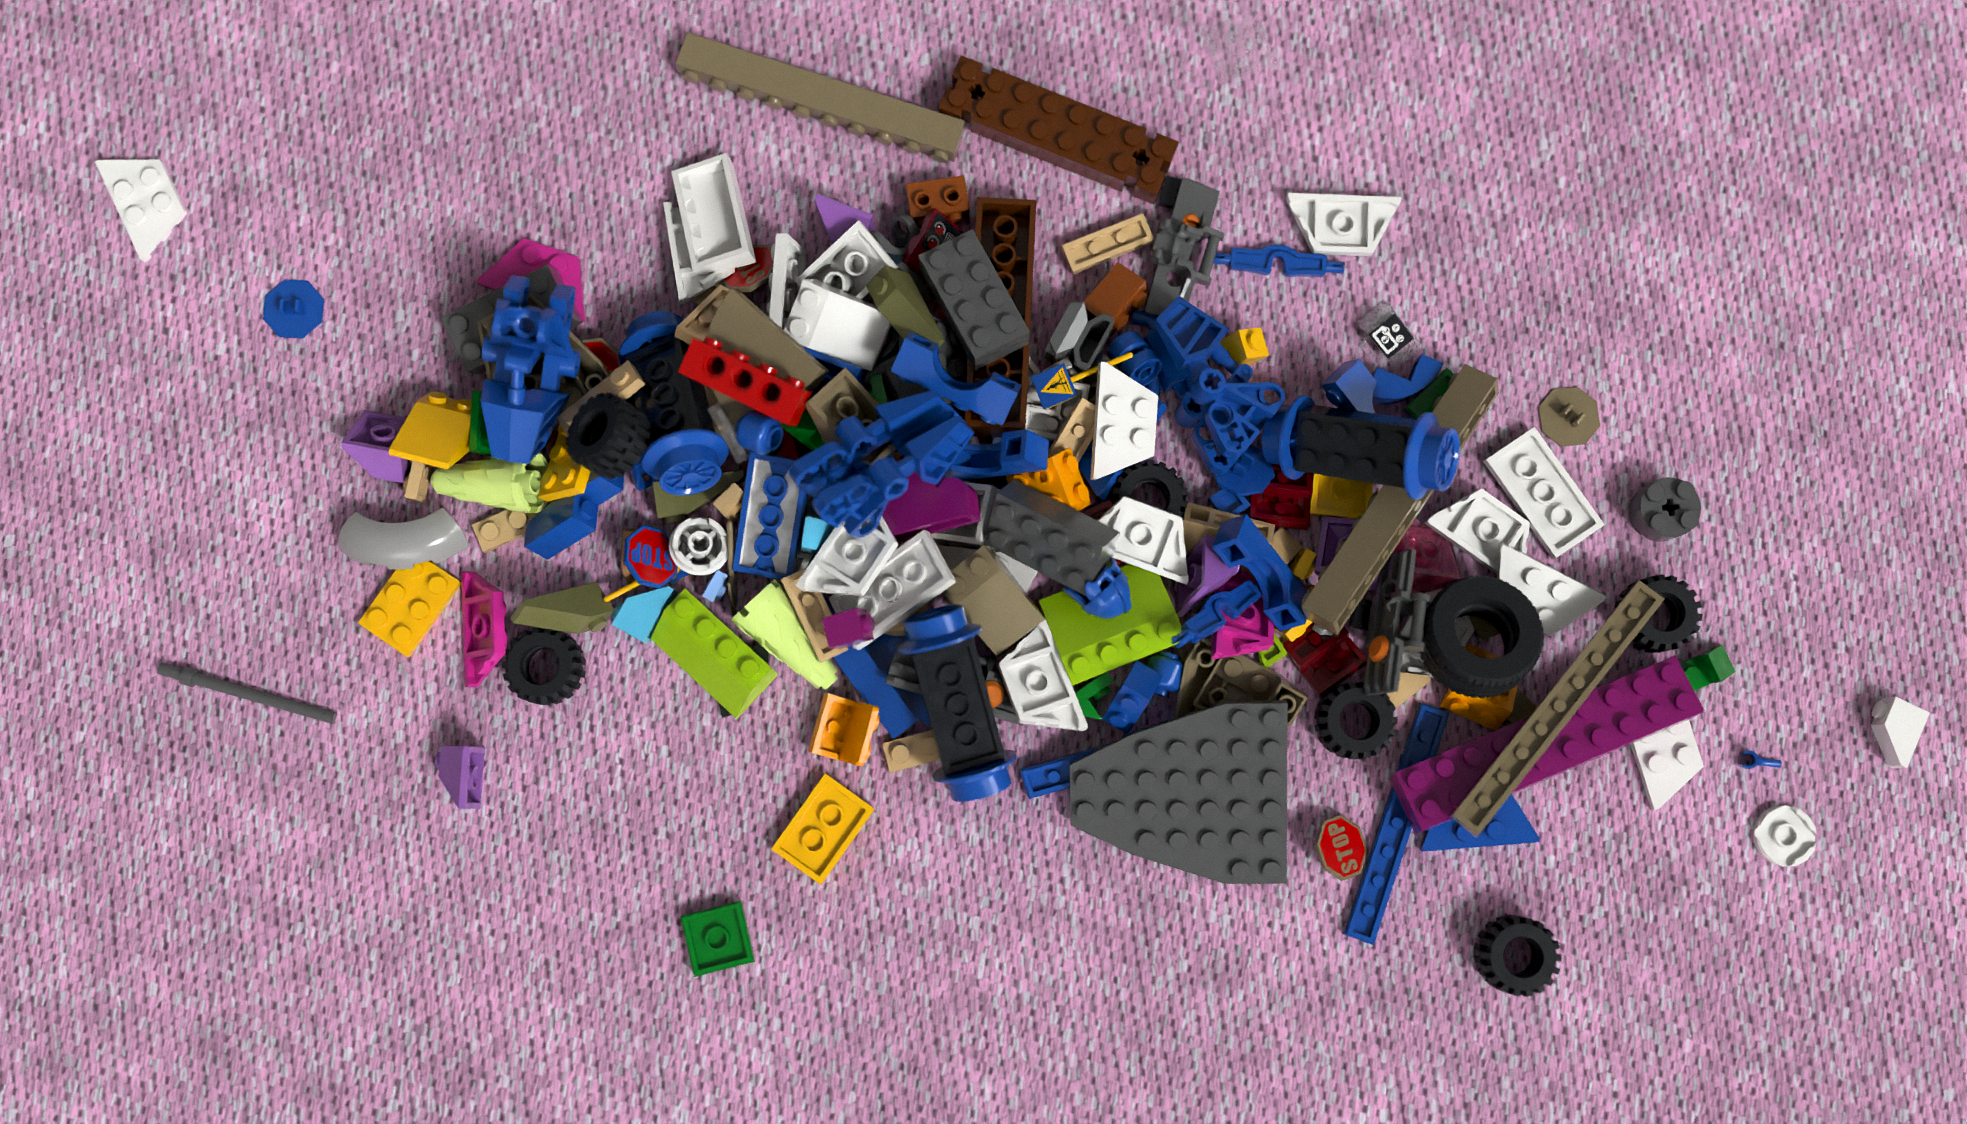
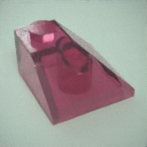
M1411 524L1393 553L1412 548L1416 550L1411 592L1428 593L1444 588L1449 583L1461 579L1462 575L1453 544L1430 527Z

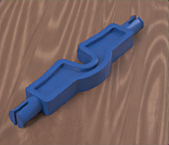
M1270 245L1261 250L1232 248L1230 253L1216 252L1213 263L1229 265V269L1233 271L1269 275L1273 259L1278 258L1283 262L1282 268L1285 277H1324L1326 273L1343 274L1345 269L1344 261H1327L1326 255L1298 253L1284 245Z
M1247 580L1231 592H1219L1212 595L1203 605L1200 612L1184 623L1181 627V632L1172 637V644L1174 645L1178 642L1175 645L1176 648H1181L1189 641L1196 644L1203 638L1219 631L1226 624V619L1221 611L1231 619H1237L1262 596L1258 581L1252 583L1250 580Z

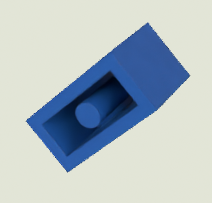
M1136 660L1113 696L1102 720L1128 734L1151 701L1163 675Z

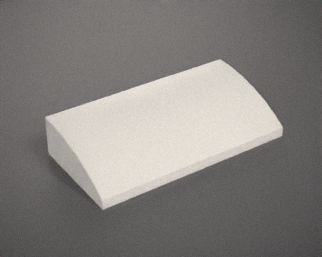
M727 153L671 171L692 270L694 272H714L755 263V254L734 164Z

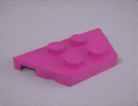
M523 238L477 280L478 285L495 291L505 286L512 275L523 277L545 265H549L558 270L565 285L575 287L574 305L582 322H585L581 261L579 257Z
M462 571L465 687H478L506 653L508 640L504 620L506 603L504 602L503 591L474 571Z
M1245 571L1242 574L1237 572L1236 575H1233L1223 586L1217 589L1214 594L1231 592L1247 580H1250L1252 583L1256 581ZM1263 596L1235 620L1221 611L1226 619V624L1219 631L1212 634L1211 658L1219 659L1269 650L1274 644V624L1263 611Z

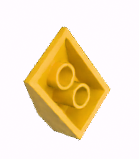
M442 392L427 393L415 403L391 444L388 455L449 469L469 452L472 400L448 398Z

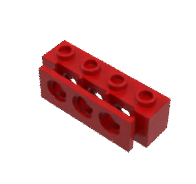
M705 336L704 340L692 339L678 373L786 425L797 427L806 407L805 404L812 392L804 388L805 382L789 375L787 379L776 375L777 369L760 362L759 366L749 362L750 356L735 349L730 353L721 348L723 343L708 336ZM723 360L724 369L721 373H719L718 366L719 363ZM750 373L752 380L750 385L747 387L745 384L746 376ZM778 386L780 393L778 398L774 400L772 392Z

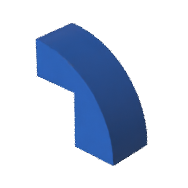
M1421 354L1415 360L1408 379L1377 367L1371 373L1377 381L1373 392L1372 404H1395L1414 397L1434 380L1444 363Z

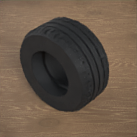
M1479 575L1457 579L1440 590L1426 608L1422 642L1425 646L1424 651L1419 652L1421 660L1424 661L1423 664L1427 667L1428 672L1432 674L1431 676L1434 679H1438L1437 681L1440 684L1442 683L1445 688H1450L1452 692L1455 691L1457 694H1463L1466 697L1471 696V698H1490L1499 694L1502 695L1523 680L1536 665L1542 653L1544 634L1539 613L1536 612L1537 609L1526 595H1523L1515 586H1511L1510 583L1504 582L1501 579L1497 580L1494 577H1481ZM1462 616H1476L1490 622L1502 636L1504 655L1499 658L1488 659L1469 652L1457 638L1454 627L1455 619Z

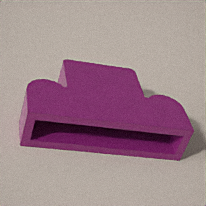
M901 456L900 460H897L896 462H899L902 459H904V456ZM915 472L909 477L906 476L909 482L907 490L900 497L890 500L882 514L897 543L910 540L922 530L933 534L981 521L976 491L958 478L951 477L946 479L945 474L937 485L922 481Z

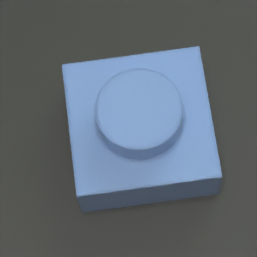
M719 570L713 572L700 596L710 602H713L715 597L721 599L728 587L727 582H725L728 575Z

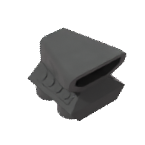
M1072 300L1045 349L1044 359L1050 361L1053 365L1069 357L1073 364L1082 370L1093 368L1094 361L1102 353L1114 325V318L1108 314H1101L1088 321L1085 302H1075Z

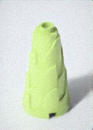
M538 453L529 464L507 462L492 456L490 459L466 461V463L454 464L449 469L437 468L431 475V486L437 494L451 496L460 501L477 502L489 507L506 508L524 513H538L548 503L537 497L541 488L540 481L547 470L548 462L541 453Z
M776 579L731 619L736 627L757 641L770 654L782 663H785L794 672L802 675L815 688L822 687L826 690L838 679L835 675L838 670L830 659L819 663L784 588Z

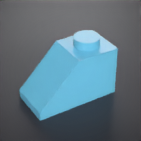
M806 516L801 552L816 555L835 527L824 520Z
M667 586L628 597L624 603L620 602L616 606L612 614L614 621L611 625L648 644L663 611L674 600L678 592Z

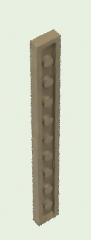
M1640 580L1634 584L1450 816L1453 820L1475 837L1482 832L1665 600L1663 597Z

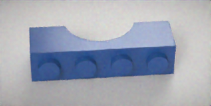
M910 331L904 339L890 371L896 373V377L905 383L913 384L914 382L924 387L925 392L935 391L940 397L943 396L951 400L952 404L960 410H971L980 414V418L989 424L995 425L998 423L1003 425L1022 385L996 372L978 382L968 383L959 381L950 376L943 368L939 359V344Z
M1360 359L1343 362L1321 384V387L1326 392L1327 399L1337 408L1374 413L1372 398L1377 381Z
M1025 429L1002 433L1001 442L995 444L978 445L967 443L945 473L946 479L955 477L962 481L1047 470L1049 440Z
M1244 514L1221 522L1212 548L1228 568L1243 565L1253 573L1262 592L1263 611L1277 629L1281 632L1304 625L1307 619L1301 606L1302 599L1307 590L1249 516Z

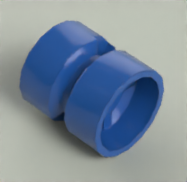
M1129 331L1117 337L1108 349V357L1112 360L1128 352L1133 353L1132 358L1120 362L1116 366L1123 374L1142 386L1151 383L1161 372V360L1149 348L1146 341L1137 331Z

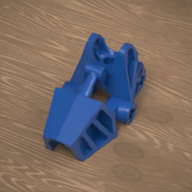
M512 275L504 286L503 300L497 299L490 332L486 334L482 346V360L496 363L494 379L487 378L483 381L481 404L491 456L507 462L529 464L545 447L558 421L557 417L561 415L571 394L559 391L561 375L572 378L577 377L581 362V351L573 350L569 341L575 303V287L558 284L550 297L549 308H546L544 311L536 307H527L530 289L529 278ZM545 353L540 390H525L526 387L523 385L524 373L529 374L540 354Z
M1178 296L1154 321L1155 326L1145 336L1144 340L1162 362L1161 372L1157 377L1163 393L1173 389L1181 400L1174 412L1175 421L1184 428L1194 427L1191 437L1206 468L1210 472L1222 475L1228 472L1258 436L1265 425L1266 419H1271L1283 405L1285 393L1279 385L1273 382L1247 383L1253 375L1252 368L1247 364L1239 366L1229 356L1230 353L1220 344L1229 328ZM1209 357L1218 365L1221 364L1231 374L1227 382L1220 371L1209 367L1206 362ZM1272 390L1276 392L1279 398L1278 402L1274 404L1268 403L1264 399V391ZM1208 427L1213 439H1203L1199 434V428ZM1216 456L1219 458L1224 457L1226 461L1222 464L1221 462H1215L1214 458Z
M931 390L875 406L878 420L866 428L857 417L845 418L835 429V435L841 442L840 444L829 442L793 463L788 471L789 477L799 489L815 497L812 507L822 520L836 528L845 521L843 527L849 535L861 538L877 528L888 502L900 497L907 490L909 482L906 476L909 477L915 472L922 481L936 485L939 483L974 432L955 409L935 391ZM888 441L904 456V459L896 462L893 457H883L876 460L871 466L860 460V458L868 455ZM836 454L834 458L827 461L832 455ZM870 520L865 527L859 529L865 521Z

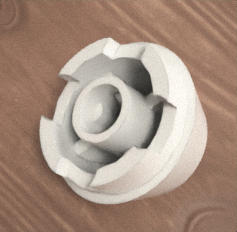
M689 518L681 522L670 536L669 551L671 558L680 569L689 574H711L720 569L728 559L727 533L718 522L711 518Z

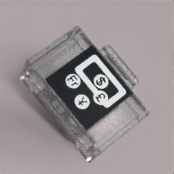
M1384 300L1380 301L1356 321L1358 327L1365 334L1358 345L1373 363L1385 358L1393 369H1397L1423 348L1422 343L1416 339V336L1413 335L1396 314L1391 304ZM1369 340L1380 352L1377 356L1366 345Z

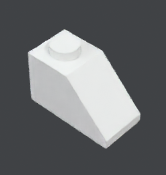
M1898 697L1882 698V700L1875 704L1872 710L1874 719L1871 727L1887 766L1891 768H1907L1930 712Z

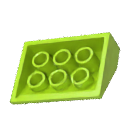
M1131 564L1121 567L1120 570L1128 578L1127 582L1131 593L1130 601L1132 608L1127 613H1122L1111 619H1103L1092 614L1088 615L1064 590L1039 600L1072 686L1173 646L1171 639L1181 632L1182 626L1159 574Z

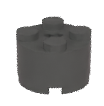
M1673 477L1661 478L1643 486L1636 492L1629 504V518L1632 526L1645 538L1656 542L1668 541L1690 532L1698 525L1701 514L1700 499L1693 484Z

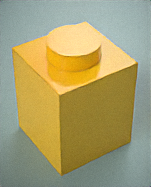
M1261 327L1238 330L1220 341V344L1230 353L1229 356L1239 366L1241 364L1251 366L1269 356Z

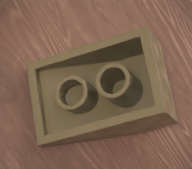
M846 367L805 404L825 444L829 442L841 443L835 435V429L845 418L857 417L865 428L878 420L875 406L879 404ZM888 441L868 455L860 458V460L871 466L876 460L887 457L895 447Z
M983 545L951 570L956 583L944 590L943 594L952 605H963L968 623L982 626V631L978 635L996 656L1002 654L1045 620V617L992 547Z

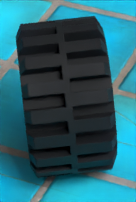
M599 393L596 397L592 396L585 405H581L578 413L572 418L571 426L568 427L567 433L569 435L566 438L567 453L571 456L573 462L603 478L614 479L615 476L618 478L624 476L625 471H631L634 464L640 461L643 451L648 446L646 442L650 438V432H648L650 423L646 420L647 415L641 409L613 393Z
M1147 460L1146 463L1141 464V462H1138L1123 471V474L1118 477L1111 491L1110 501L1114 505L1123 496L1131 498L1132 492L1137 486L1151 484L1163 492L1166 500L1164 510L1183 518L1184 511L1188 505V501H1186L1188 491L1187 488L1184 489L1183 478L1176 476L1177 471L1173 467L1168 469L1165 467L1166 463L1159 462V464H1154V460Z
M1664 574L1641 579V582L1665 599L1663 602L1669 608L1670 622L1664 631H1659L1647 621L1631 641L1635 643L1633 648L1637 650L1645 649L1646 653H1660L1681 648L1684 646L1683 644L1689 643L1694 638L1691 634L1698 633L1700 629L1696 622L1702 621L1703 614H1699L1697 608L1702 607L1701 602H1695L1693 598L1697 593L1694 589L1688 591L1686 588L1689 584L1684 580L1677 582V577L1672 575L1667 577ZM1636 582L1628 585V589L1623 590L1620 593L1619 597H1621L1622 600ZM1622 600L1617 601L1615 603L1614 608H1616Z
M534 627L532 631L525 630L521 632L519 639L514 637L510 641L513 646L511 649L506 648L505 655H507V661H502V668L506 669V673L502 675L504 681L510 683L507 687L511 692L517 693V697L540 705L559 704L563 702L562 699L572 697L574 689L579 690L582 685L579 683L580 678H585L586 671H583L586 659L581 656L583 651L580 646L576 645V641L572 637L557 630ZM545 648L552 649L559 658L558 673L550 682L538 684L530 676V661L538 651Z
M1364 682L1346 683L1325 694L1326 697L1319 701L1317 705L1319 710L1314 715V718L1317 719V725H1314L1315 731L1320 733V737H1318L1320 742L1328 746L1326 749L1329 752H1334L1341 758L1365 759L1381 753L1383 748L1390 745L1391 741L1389 739L1395 736L1397 731L1393 729V726L1398 723V718L1393 717L1392 712L1396 708L1394 704H1389L1387 700L1390 697L1386 693L1372 696L1364 695ZM1349 703L1361 704L1370 714V730L1361 739L1349 737L1341 727L1340 715L1343 708Z
M1517 915L1500 916L1496 918V922L1489 921L1485 925L1488 929L1486 931L1480 930L1477 935L1481 938L1480 944H1474V949L1478 950V956H1474V961L1480 964L1481 968L1477 970L1481 976L1486 977L1485 981L1500 991L1514 996L1523 995L1525 997L1533 996V992L1540 994L1545 991L1543 987L1545 984L1551 986L1554 982L1551 978L1552 974L1558 975L1561 969L1556 967V961L1562 962V955L1556 953V949L1560 948L1558 941L1552 940L1554 936L1552 931L1545 929V925L1539 921ZM1522 937L1530 945L1531 961L1525 970L1513 974L1506 968L1503 954L1506 945L1512 939Z

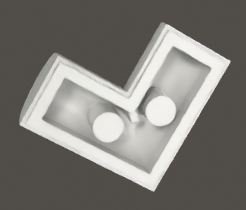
M1080 381L1073 382L1077 397L1056 405L1055 409L1049 408L1044 410L1042 406L1027 403L1026 429L1043 438L1055 440L1079 397L1088 401L1090 384Z

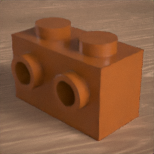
M964 175L906 184L910 217L920 229L927 211L933 208L939 210L954 224L963 223L965 218H970Z
M1117 262L1083 301L1088 313V321L1101 314H1108L1114 318V325L1109 337H1112L1117 330H1122L1127 324L1130 314L1136 308H1141L1147 299L1146 280Z

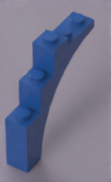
M632 395L626 401L636 406L634 396ZM591 471L583 494L553 500L543 511L527 522L524 547L548 560L594 532L597 526L598 506L623 491L624 476L619 478L615 476L614 479H608Z

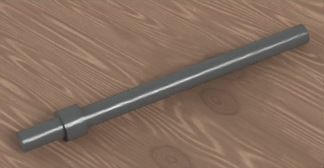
M161 663L157 669V674L179 680L180 684L186 686H201L330 724H334L336 720V712L200 674L199 670L187 666L179 668Z

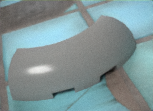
M443 508L423 518L402 523L374 521L356 511L346 520L338 538L341 552L349 558L367 566H371L372 563L386 565L392 570L413 569L414 564L430 560L433 563H438L469 547L464 533Z

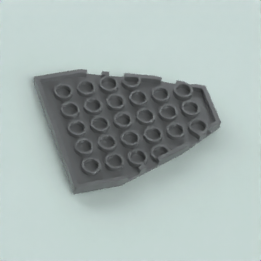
M1286 700L1222 701L1214 704L1215 706L1198 712L1195 710L1186 713V716L1171 721L1165 720L1132 731L1122 736L1120 740L1108 746L1103 745L1095 749L1091 754L1081 756L1070 762L1071 826L1132 855L1220 883L1287 884Z

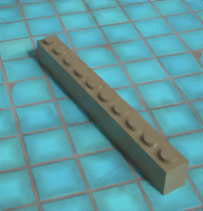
M688 32L675 63L681 77L690 83L705 82L715 91L725 92L730 90L736 92L739 98L746 101H753L755 98L764 101L767 107L774 110H780L783 107L792 110V114L799 118L808 119L809 116L817 118L821 124L827 127L835 128L836 125L847 128L849 133L861 137L864 134L873 136L877 142L884 145H891V143L902 145V148L909 153L919 154V151L930 154L933 160L940 163H946L947 160L955 162L965 133L964 120Z
M1464 364L1460 372L1454 373L1451 377L1448 390L1444 396H1439L1436 399L1432 413L1437 417L1440 427L1452 428L1457 431L1460 440V451L1499 394L1497 378ZM1383 485L1379 492H1374L1369 499L1368 508L1363 516H1358L1355 519L1351 528V534L1347 540H1342L1337 546L1335 557L1330 565H1325L1322 568L1318 577L1319 581L1314 589H1309L1304 595L1301 607L1305 618L1338 635L1434 490L1429 489L1424 497L1419 500L1411 499L1405 488Z

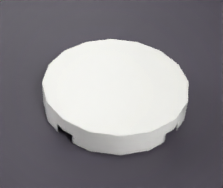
M1787 805L1773 806L1762 812L1755 822L1753 830L1754 844L1760 855L1772 864L1797 866L1808 860L1815 850L1816 827L1811 818L1799 808Z

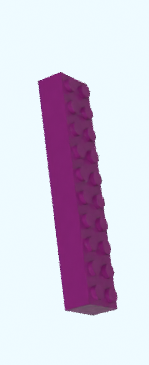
M1676 655L1594 689L1512 794L1703 713L1705 710ZM1529 717L1395 772L1389 778L1415 835L1452 820L1450 816Z

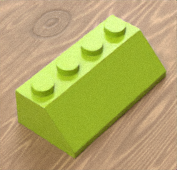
M684 589L663 611L650 638L736 719L743 714L779 675L687 589Z

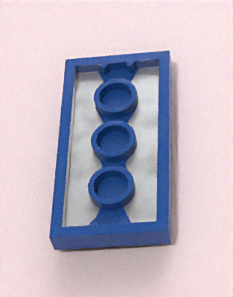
M750 451L733 571L777 580L795 573L807 493L799 489L788 475V471L798 459L770 453L761 455Z

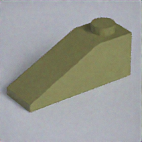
M885 265L866 284L876 307L903 339L912 331L939 344V347L945 342L909 273Z
M744 470L722 473L721 478L714 486L693 495L669 494L660 487L659 481L653 482L657 518L660 520L665 519L666 524L683 522V517L693 515L715 500L732 483L739 484L745 480Z
M596 581L522 600L510 619L515 624L575 634L587 631L594 633L607 625V620L615 610L610 602L603 600L605 594Z

